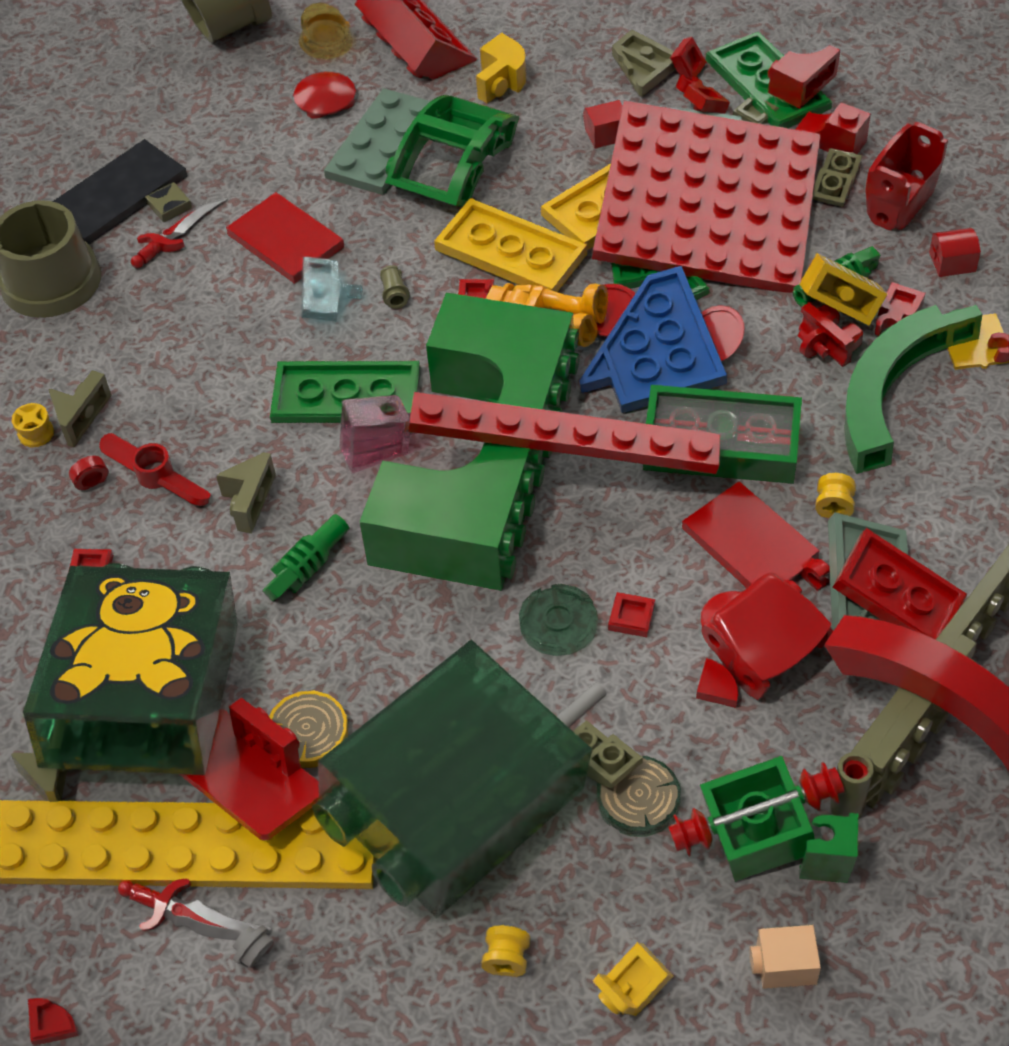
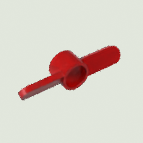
M112 433L105 434L101 438L99 443L101 452L134 471L138 482L143 487L148 489L164 487L191 504L204 506L209 503L210 493L174 471L168 451L164 446L157 443H149L138 448ZM162 463L157 468L150 470L144 469L149 464Z

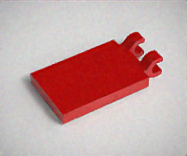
M740 481L682 521V529L746 588L767 573L780 575L800 594L802 589L792 581L798 575L817 591L830 582L825 577L830 573V566L825 561L819 559L820 550Z

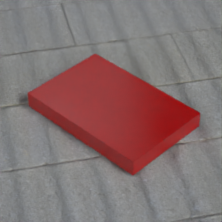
M277 192L226 227L228 236L294 284L345 247L343 238Z
M868 528L860 534L832 588L882 621L903 626L935 640L960 609L967 596V593Z

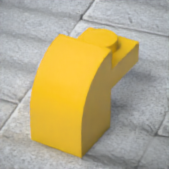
M500 33L480 48L481 72L476 75L478 99L487 104L495 97H501L508 88L519 93L526 83V60L523 47L514 39Z

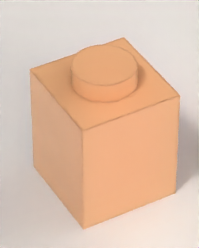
M813 925L759 929L756 946H750V964L752 974L761 975L763 989L817 985L821 967Z

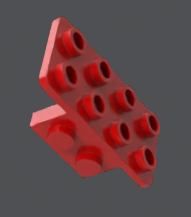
M241 697L229 706L230 713L223 709L214 711L164 745L159 753L161 760L257 838L266 841L273 838L325 799L326 788L321 782L301 768L298 752L300 744L296 735L289 728H282L271 720L262 708H255Z

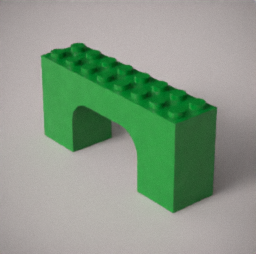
M446 292L426 344L431 391L485 402L563 412V409L560 408L561 401L567 402L571 391V380L568 379L570 374L576 375L580 360V354L574 352L578 345L579 329L574 328L573 313ZM484 442L480 453L473 461L463 467L445 471L382 460L359 521L367 565L502 591L505 579H512L515 572L516 556H513L515 547L522 548L525 540L526 525H523L525 516L531 517L534 511L535 495L532 494L534 487H541L545 472V466L542 465L543 458H550L552 452Z

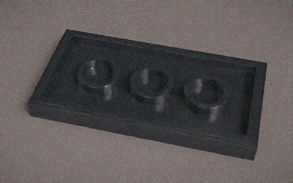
M143 139L52 202L65 206L72 213L84 241L90 245L146 206L145 196L173 182L175 184L179 183L188 174L184 166L146 139Z

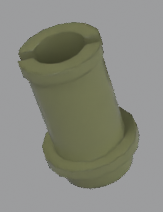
M395 265L386 266L380 272V279L384 288L382 293L383 301L390 308H402L409 300V289L403 283L401 269L398 270V266Z

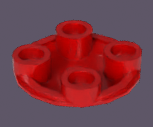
M325 71L303 78L296 85L293 96L295 104L305 111L308 117L318 119L324 115L335 114L343 109L351 108L355 103L356 89L354 82L348 76L338 72Z

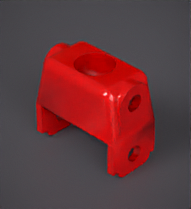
M915 122L913 125L908 123L894 135L880 152L868 170L865 189L867 215L873 224L887 230H892L893 228L902 230L932 196L942 169L948 140L943 137L941 131L920 122ZM921 136L927 137L930 144L923 142ZM915 170L920 171L923 174V177L918 176L915 173Z
M767 573L718 610L712 619L702 627L701 632L706 643L717 654L724 667L733 675L736 683L750 697L752 696L754 699L759 700L770 688L768 680L795 666L815 647L822 648L825 646L833 630L830 627V621L809 599L792 588L780 575Z

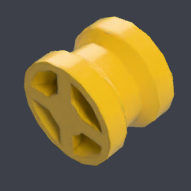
M28 403L20 406L13 413L11 422L17 432L20 443L30 448L40 447L48 443L53 437V425L49 421L46 408L41 404Z
M836 472L821 476L817 484L819 496L816 498V512L825 518H831L835 512L851 516L855 505L852 498L856 491L854 479L846 474Z
M498 925L488 928L486 930L485 942L489 947L488 952L482 956V968L492 975L511 977L524 975L526 973L527 961L523 955L524 951L529 948L530 935L526 931L513 926Z

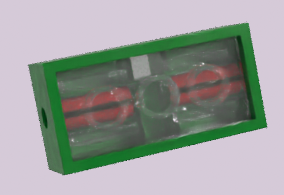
M651 385L646 424L720 434L719 467L716 474L643 464V470L794 484L802 397Z

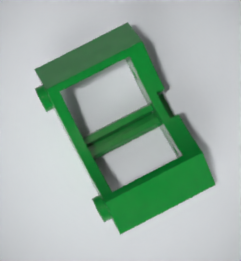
M451 95L439 96L430 101L410 124L395 155L387 162V178L385 183L463 207L472 198L476 185L484 171L482 163L488 155L494 157L498 152L510 148L520 116ZM429 140L464 151L453 174L448 191L409 180L412 168L421 150Z

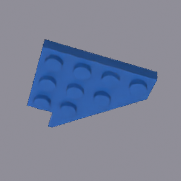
M682 266L647 275L579 380L581 393L611 385L622 413L648 406L651 385L710 389L727 384V374Z

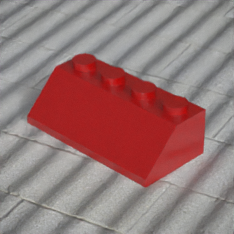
M357 0L354 4L363 13L361 18L378 30L376 35L393 47L391 52L401 60L408 63L407 70L418 78L426 76L436 79L477 60L474 54L423 0Z

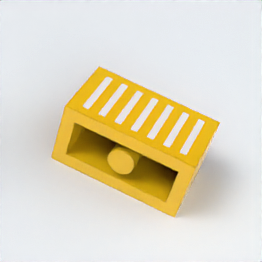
M816 253L799 284L808 296L867 325L871 324L887 296V293L878 283Z

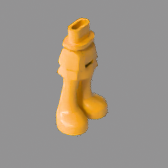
M506 283L503 287L493 285L486 299L573 313L574 328L579 329L577 346L587 347L595 341L598 334L596 323L602 324L604 322L608 307L607 288L605 285L595 283L589 284L586 287L582 297L561 294L547 289L546 286H514L511 283Z

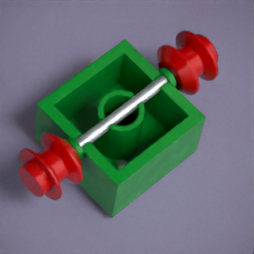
M779 756L700 784L710 815L707 817L708 822L704 814L696 808H692L691 818L684 821L675 814L676 824L668 827L677 852L686 849L688 857H691L692 846L701 844L706 850H710L713 840L710 832L712 830L713 835L717 834L735 882L804 858L807 840L815 839L802 804L806 803V799L808 805L817 811L821 810V801L827 798H831L836 804H840L838 795L845 791L837 769L835 767L828 769L824 762H821L820 773L811 775L805 768L802 769L799 779L800 788L799 785L794 786L783 756Z

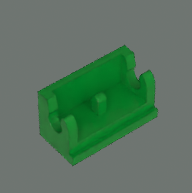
M849 813L848 817L819 815L813 819L812 825L819 828L823 826L831 828L834 832V837L829 841L822 839L807 840L802 865L799 867V879L848 883L858 855L859 813Z

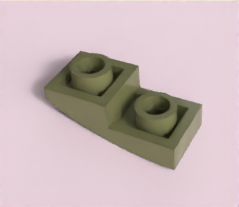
M830 148L824 166L820 168L813 188L812 200L844 207L862 164V155Z
M587 720L556 745L557 752L570 765L594 781L610 788L616 786L643 763V758L616 735L605 736Z

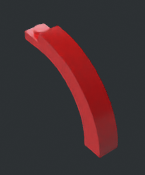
M848 615L842 617L825 643L826 649L842 675L866 677L886 682L908 690L936 704L974 731L995 752L1009 771V687L1004 682L964 654L924 634L881 620Z

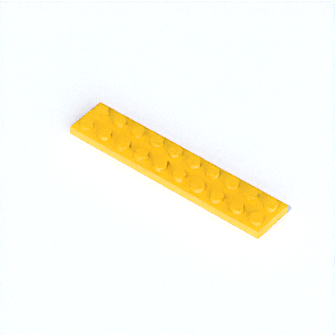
M0 800V884L118 886L121 881L130 880L134 884L138 883L143 886H167L173 881L187 878L191 882L190 887L373 889L377 835L366 833L358 825V813L366 804H317L273 838L263 841L215 803Z

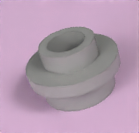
M261 925L256 930L251 926L245 929L232 946L237 951L233 960L237 964L243 962L249 968L253 967L273 944L274 940L267 935L268 929L264 925Z

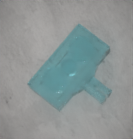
M304 257L302 263L301 318L336 322L340 298L361 300L363 286L342 283L338 274V260Z

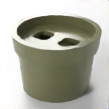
M181 0L195 26L210 43L250 24L257 26L272 19V10L268 0Z
M30 201L11 208L0 217V291L3 300L12 310L30 317H54L80 307L93 296L101 281V266L93 249L84 241L72 213L65 206L52 201Z

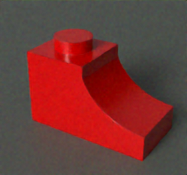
M829 45L813 53L798 54L792 51L787 52L781 59L774 61L769 68L768 93L799 109L802 108L837 76L841 50Z
M841 102L833 113L816 114L808 112L795 130L820 134L818 149L829 152V149L832 148L858 154L867 142L871 113Z

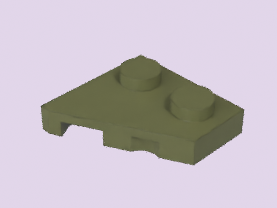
M633 29L612 45V56L641 97L676 69L670 59L674 52L673 50Z

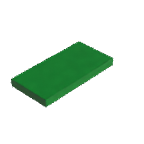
M759 31L706 52L707 63L744 100L751 98L753 100L752 106L760 114L764 112L767 114V123L771 126L790 128L799 124L808 112L821 114L832 108V101L821 90L800 109L768 93L769 68L774 61L781 59L784 55ZM764 100L775 105L779 109L775 112Z
M278 361L270 411L271 423H368L371 421L373 423H382L377 418H367L374 417L381 411L384 413L396 406L394 420L380 418L383 423H407L406 414L411 412L414 392H418L420 361ZM369 401L374 402L371 406L376 405L375 410L372 407L366 408V410L370 409L373 412L371 415L367 416L365 414L362 418L358 417L360 413L355 414V410L360 409L358 405L363 402L366 405Z

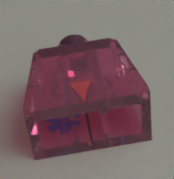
M390 395L342 401L339 447L351 474L381 464L382 460L390 461L408 454L410 435L418 433L408 432L411 412L407 413L400 397Z

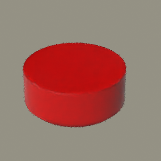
M93 455L84 457L74 463L68 475L76 489L87 490L104 482L109 470L101 457Z

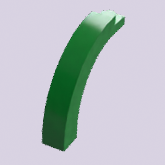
M937 305L915 312L889 327L865 350L850 378L844 425L846 447L856 474L892 464L894 441L886 427L882 414V403L886 393L895 380L919 360L948 347L979 339L983 314L977 305L956 309L943 315Z

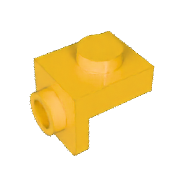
M637 942L607 975L598 974L592 981L601 990L598 994L599 999L610 1011L617 1015L621 1012L636 1016L671 980L673 975L643 943Z

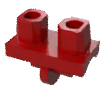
M810 302L802 306L803 320L799 326L800 332L797 335L802 340L799 348L800 353L806 358H811L816 354H819L822 358L829 355L842 367L850 363L852 352L862 344L863 330L854 323L848 324L842 329L838 327L837 324H839L840 320L838 310L826 304L819 308L814 307Z

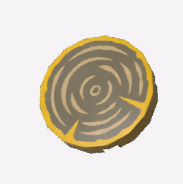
M299 691L289 695L273 707L269 715L270 719L279 726L289 728L296 735L300 744L298 752L301 768H315L325 764V760L330 759L333 755L335 757L342 751L348 738V720L342 705L331 695L319 691Z

